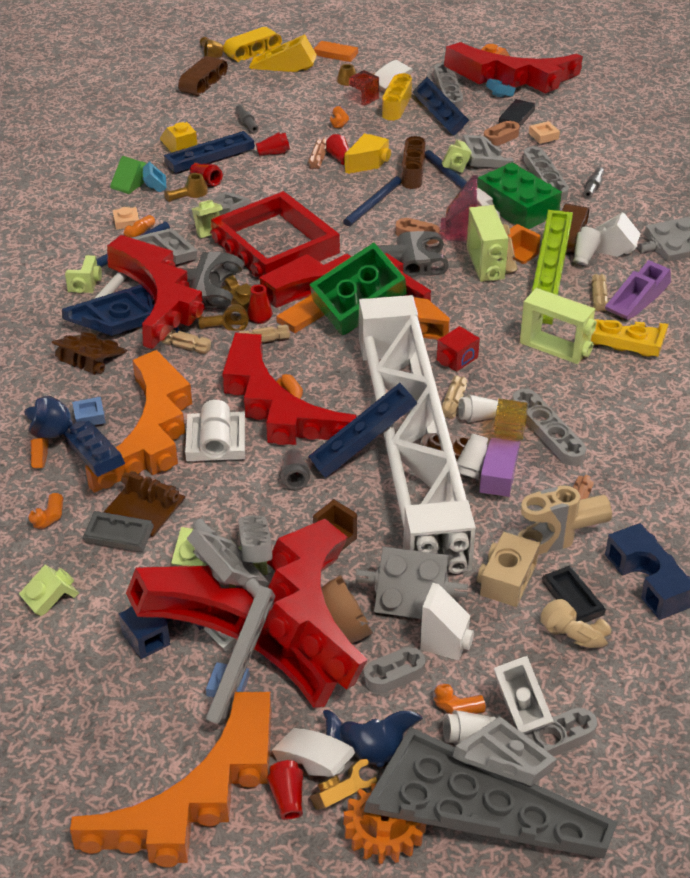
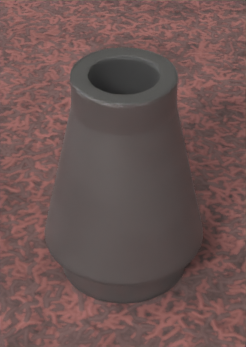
M295 449L289 450L284 455L285 460L281 472V480L288 488L299 490L307 485L311 473L300 451Z

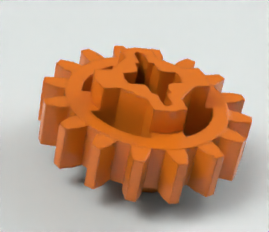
M372 783L371 792L366 793L364 790L359 789L357 791V800L351 798L348 800V811H344L343 823L345 825V838L352 839L351 849L353 851L360 848L364 849L363 858L366 860L372 854L378 855V862L380 864H383L385 856H391L392 860L397 863L399 862L401 852L411 857L414 845H422L426 824L364 812L366 801L376 786L375 783Z

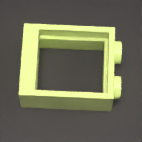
M494 205L469 207L467 250L480 282L505 279L509 238Z
M535 288L523 304L520 343L579 364L583 357L588 358L593 349L591 336L597 324V321L594 320L595 308ZM543 314L577 326L575 342L573 343L541 331Z

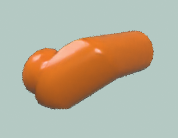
M336 106L333 109L335 118L331 116L330 122L334 128H342L349 121V116L340 106Z
M147 215L136 221L133 226H126L124 236L133 238L145 233L150 227L154 226V217Z
M283 374L282 377L277 379L276 382L295 397L302 398L303 388L292 375Z
M52 493L49 495L46 510L43 511L41 508H36V513L33 510L30 512L28 519L34 528L45 529L61 518L64 501L61 494Z
M440 684L434 690L436 696L433 699L436 706L449 714H452L454 710L474 714L486 711L482 695L459 698L453 695V688L449 684Z

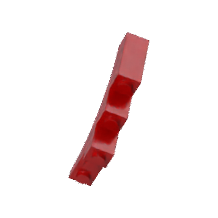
M459 42L446 46L444 66L477 84L485 83L489 79L501 81L503 85H510L516 88L527 84L543 93L558 89L560 82L580 74L583 56L576 53L556 58H519L487 52Z
M124 235L118 236L107 245L108 268L121 272L137 281L150 293L155 301L152 313L142 323L144 347L153 349L180 323L190 326L202 315L204 310L202 291L189 287L187 270L175 267L172 250Z
M346 253L323 265L306 254L261 276L260 285L266 287L270 304L278 308L312 295L309 284L352 256ZM385 253L388 259L405 277L407 294L404 296L413 295L415 298L431 301V290L403 273V263Z
M235 332L222 373L224 393L237 396L245 395V418L267 419V443L296 445L298 438L329 440L356 418V414L321 408L292 395L276 382L269 374L263 362L262 334Z
M323 519L277 539L272 550V559L267 561V564L275 570L268 586L275 595L274 605L263 629L287 650L297 646L347 690L356 684L368 659L349 642L333 620L324 601L321 589V572L338 559L348 537L329 521Z
M209 566L136 567L126 591V595L137 617H163L187 621L214 629L237 640L254 600V597L247 589L221 588L219 581L212 575V570ZM262 628L254 650L279 667L300 688L313 708L325 707L337 681L297 646L287 650Z

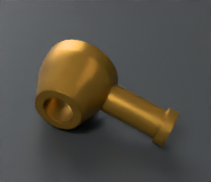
M205 36L200 38V45L204 47V57H222L223 45L221 43L208 39Z
M343 64L340 67L337 82L344 86L355 85L357 82L370 83L369 79L375 73L357 74L352 64Z
M192 173L188 175L185 187L172 191L167 190L164 192V195L168 202L186 196L200 198L208 193V188L202 174Z
M234 304L228 307L223 315L200 316L199 327L200 329H205V327L223 325L228 331H243L248 325L249 317L242 305ZM233 312L240 313V316L233 315ZM232 325H241L238 329L232 327Z

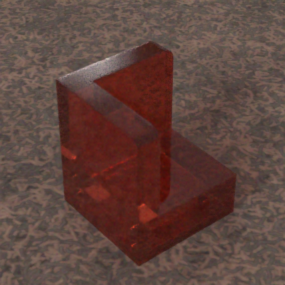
M363 70L349 77V85L361 90V105L366 106L379 99L378 76Z

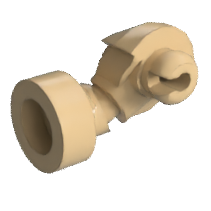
M563 599L554 600L543 609L541 622L550 633L555 635L567 634V637L576 640L575 644L588 648H603L608 645L604 637L611 634V628L604 619H598L594 624L591 623L590 625L583 621L577 622L575 609Z

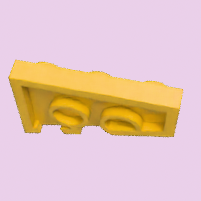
M594 319L597 321V324L591 336V342H593V345L610 346L618 351L628 350L638 352L646 357H658L669 324L659 323L658 328L645 327V322H635L634 325L622 326L616 320Z

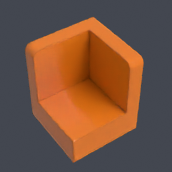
M518 224L510 228V235L508 236L512 239L515 254L513 260L526 264L539 254L541 236Z

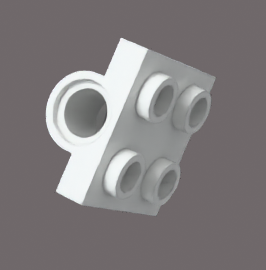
M210 400L202 406L201 413L187 414L186 461L245 459V412H230L228 404L224 401Z

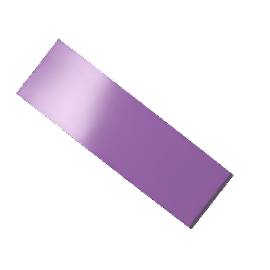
M648 260L639 272H632L606 304L605 310L627 320L636 316L671 283V269Z
M491 438L481 472L480 493L510 497L521 441Z

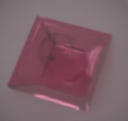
M472 175L447 207L446 218L441 217L440 232H445V241L467 242L469 207H477L478 175Z

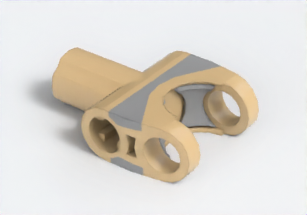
M558 486L530 494L522 500L521 514L524 518L536 523L526 527L518 536L537 540L540 543L539 554L567 548L573 544L575 529L611 521L612 510L610 502L606 495L580 500L579 492L570 486ZM530 505H536L543 509L540 511H532L527 507Z

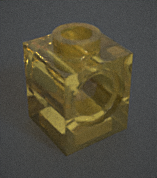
M499 398L494 421V434L523 439L528 415V403Z

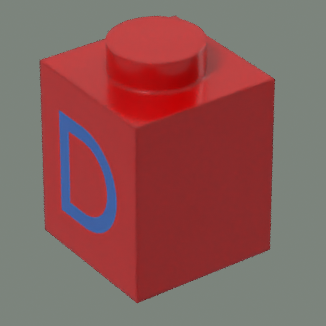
M459 326L437 340L436 360L441 365L457 372L478 358L480 338Z

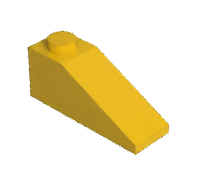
M304 34L253 57L249 68L284 72H297L302 69L305 71L314 65L317 54Z

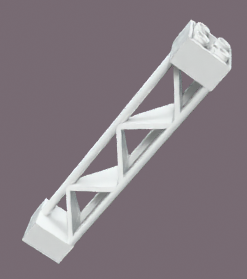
M409 295L359 299V344L363 361H368L376 401L386 394L385 388L389 391L400 382L418 403L410 409V413L396 434L393 424L383 432L404 527L403 549L449 555L447 573L460 574L464 571H471L476 527L460 477L420 328L414 297ZM410 365L411 373L399 371ZM437 433L442 451L413 442L425 434ZM402 462L431 488L419 505H411Z

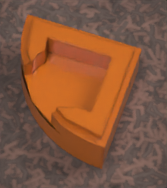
M39 438L31 440L32 468L45 467L49 439Z

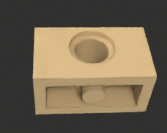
M503 532L498 543L493 542L490 547L488 564H482L479 569L477 582L481 583L480 596L517 607L537 565L540 543Z

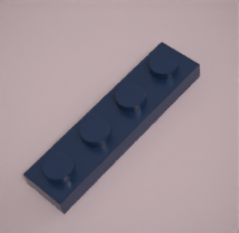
M428 77L412 92L452 135H456L469 121Z
M244 131L165 154L164 163L174 173L191 168L194 163L206 164L255 149L254 140Z
M399 382L308 457L326 478L353 455L361 451L363 447L379 434H382L400 417L407 414L410 409L418 404L417 401Z
M90 421L76 422L64 433L67 443L97 477L125 464L122 454Z

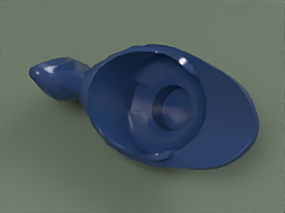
M52 396L37 398L35 406L29 407L24 411L27 418L32 421L28 431L38 439L58 438L73 425L67 406Z
M330 710L323 711V715L326 718V735L351 746L355 751L353 756L358 760L368 759L370 765H377V767H383L385 763L390 762L404 738V733L423 719L418 713L399 711L389 715L382 721L371 719L363 724L353 721L342 723L334 712Z

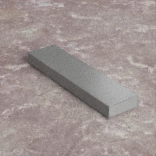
M260 585L206 720L219 725L225 723L233 703L234 694L239 688L275 598L274 592L267 587Z

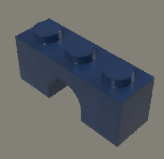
M641 523L608 534L605 556L622 576L632 572H643L650 575L645 577L641 599L659 620L690 608V576L684 573L677 565L673 556L662 548L657 542L656 537L649 533Z
M132 606L118 613L122 635L140 659L170 645L168 623L175 619L137 617ZM195 624L199 630L204 628V626Z

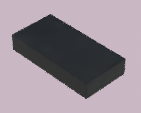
M515 99L499 117V123L514 121L521 127L535 111L536 104Z
M570 565L543 575L542 582L556 600H566L575 609L577 622L583 621L586 623L605 615L606 608Z

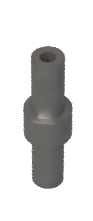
M237 105L235 111L238 113L244 126L247 125L252 133L258 132L259 127L255 123L253 115L246 111L242 105Z
M596 168L593 175L589 176L583 193L585 198H591L595 190L599 189L602 183L601 178L604 174L602 168Z

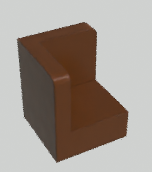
M335 499L313 515V523L326 519L348 537L342 550L357 539L356 512Z

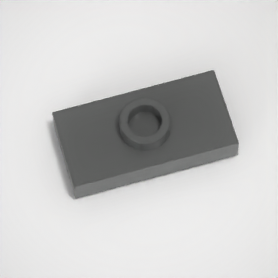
M94 511L83 538L86 543L143 553L154 526L150 520Z

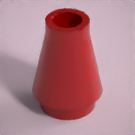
M278 132L256 143L259 156L285 154V151L290 150L285 132L281 134Z
M333 134L326 140V150L340 161L342 165H345V153L349 150L346 138L340 134Z
M194 163L190 168V174H202L208 187L211 185L217 186L222 181L223 173L215 164Z
M260 284L251 287L247 310L249 319L258 324L269 321L273 315L266 287Z
M292 760L274 763L269 768L270 774L267 776V781L280 810L281 819L300 818L303 815V770L298 767L296 761Z

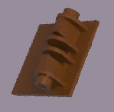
M81 332L77 336L66 335L63 339L52 341V344L59 346L55 351V356L58 357L59 361L74 367L77 366L81 370L84 368L85 371L94 375L104 372V358L123 354L128 350L119 347L115 341L96 338L97 335L91 332Z
M134 471L125 472L121 478L125 488L105 509L104 513L150 520L154 526L150 534L153 537L186 497L180 494L175 486H168L160 483L159 480H152L151 477L144 478Z

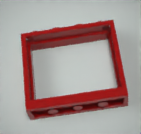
M285 191L211 219L212 230L210 234H212L214 242L219 243L226 253L240 258L244 262V266L252 272L254 277L260 278L263 276V273L265 275L306 254L320 262L340 253V234ZM280 215L311 239V241L267 259L236 232Z

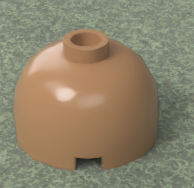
M340 575L326 583L321 589L325 604L333 620L349 642L354 643L373 634V631L367 624L368 621L353 594L349 592L348 585Z

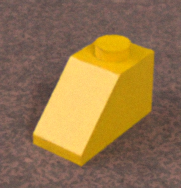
M179 122L174 126L167 127L160 140L172 153L197 145V134L188 122Z
M364 133L345 153V173L350 174L378 169L384 162H388L391 156L389 139Z

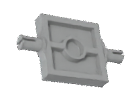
M690 217L646 225L644 234L650 242L638 244V250L641 254L655 251L667 262L690 257Z
M201 518L193 523V531L186 539L195 548L193 551L195 556L202 562L209 564L214 570L212 575L217 581L225 586L232 584L238 588L247 589L254 598L260 585L266 587L269 584L267 579L252 563L242 560L241 550L233 541L217 535L216 531L212 530Z
M386 546L382 547L381 562L377 571L357 569L356 575L369 578L356 577L355 583L375 585L376 602L374 612L422 619V607L432 583L439 584L451 596L467 598L466 591L455 589L468 590V584L449 582L447 575L449 555Z

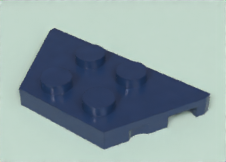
M140 284L63 308L62 318L111 336L118 335L124 331L141 327L145 319L152 313L155 306L154 299Z

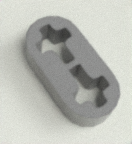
M407 647L373 660L367 664L364 670L365 686L374 693H385L415 681L424 674L425 656L420 650ZM408 661L410 664L416 663V666L411 667L409 664L404 665V662ZM378 673L380 676H385V679L381 680L378 676L374 677V674Z

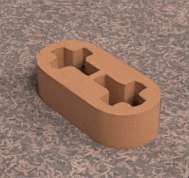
M505 121L486 129L484 136L493 145L499 146L517 138L520 125L514 121Z
M401 218L396 221L395 232L397 236L404 232L430 231L440 234V228L432 223L412 218ZM432 239L429 240L426 244H434L437 243L438 240Z

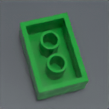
M513 162L477 178V188H480L493 198V205L500 212V216L514 225L518 224L531 229L546 221L548 210L560 211L562 191Z
M375 242L309 284L313 301L342 336L359 326V299L396 297L407 294L405 277Z

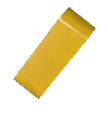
M261 27L227 39L223 45V52L236 62H240L280 46L282 38L270 28Z
M399 73L393 76L382 98V117L384 119L394 121L401 118L412 95L411 75Z

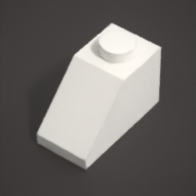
M622 212L594 228L601 232V242L595 252L616 257L623 253L627 255L637 247L640 232Z
M432 583L422 607L420 650L460 660L463 649L469 650L473 641L474 631L469 629L470 615L436 583Z
M527 656L494 668L496 681L516 729L526 734L554 723Z

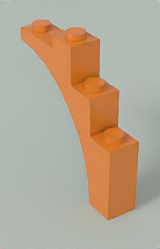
M157 350L132 360L135 380L144 391L146 403L143 414L134 430L121 444L115 447L122 454L125 464L98 477L87 465L85 466L88 486L94 493L110 488L115 483L121 481L125 472L134 471L139 474L147 469L153 476L161 471H167L178 464L176 443L173 440L185 434L184 415L181 410L192 404L191 385Z
M235 692L231 715L215 746L207 757L184 779L161 794L134 806L104 814L72 816L70 833L74 849L89 854L99 853L101 850H120L124 853L133 854L141 849H147L149 863H156L161 867H173L178 863H188L191 823L215 826L220 822H229L232 784H240L244 787L268 784L272 719L271 692Z

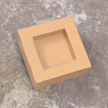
M549 121L529 126V134L539 144L559 139L560 131Z
M122 207L113 210L116 230L125 229L128 225L133 226L139 220L136 207Z

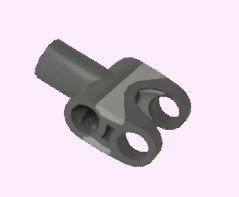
M404 232L398 236L396 240L397 245H377L384 254L388 253L402 262L403 273L410 277L442 275L448 270L449 265L446 256L439 253L444 246L443 238L437 232ZM432 239L439 241V244L435 247L426 245ZM436 261L444 263L442 267L437 269L431 267Z
M203 252L197 268L181 269L187 270L189 287L202 291L204 308H222L231 305L233 295L229 291L220 288V286L227 277L242 272L244 262L237 256L228 253Z

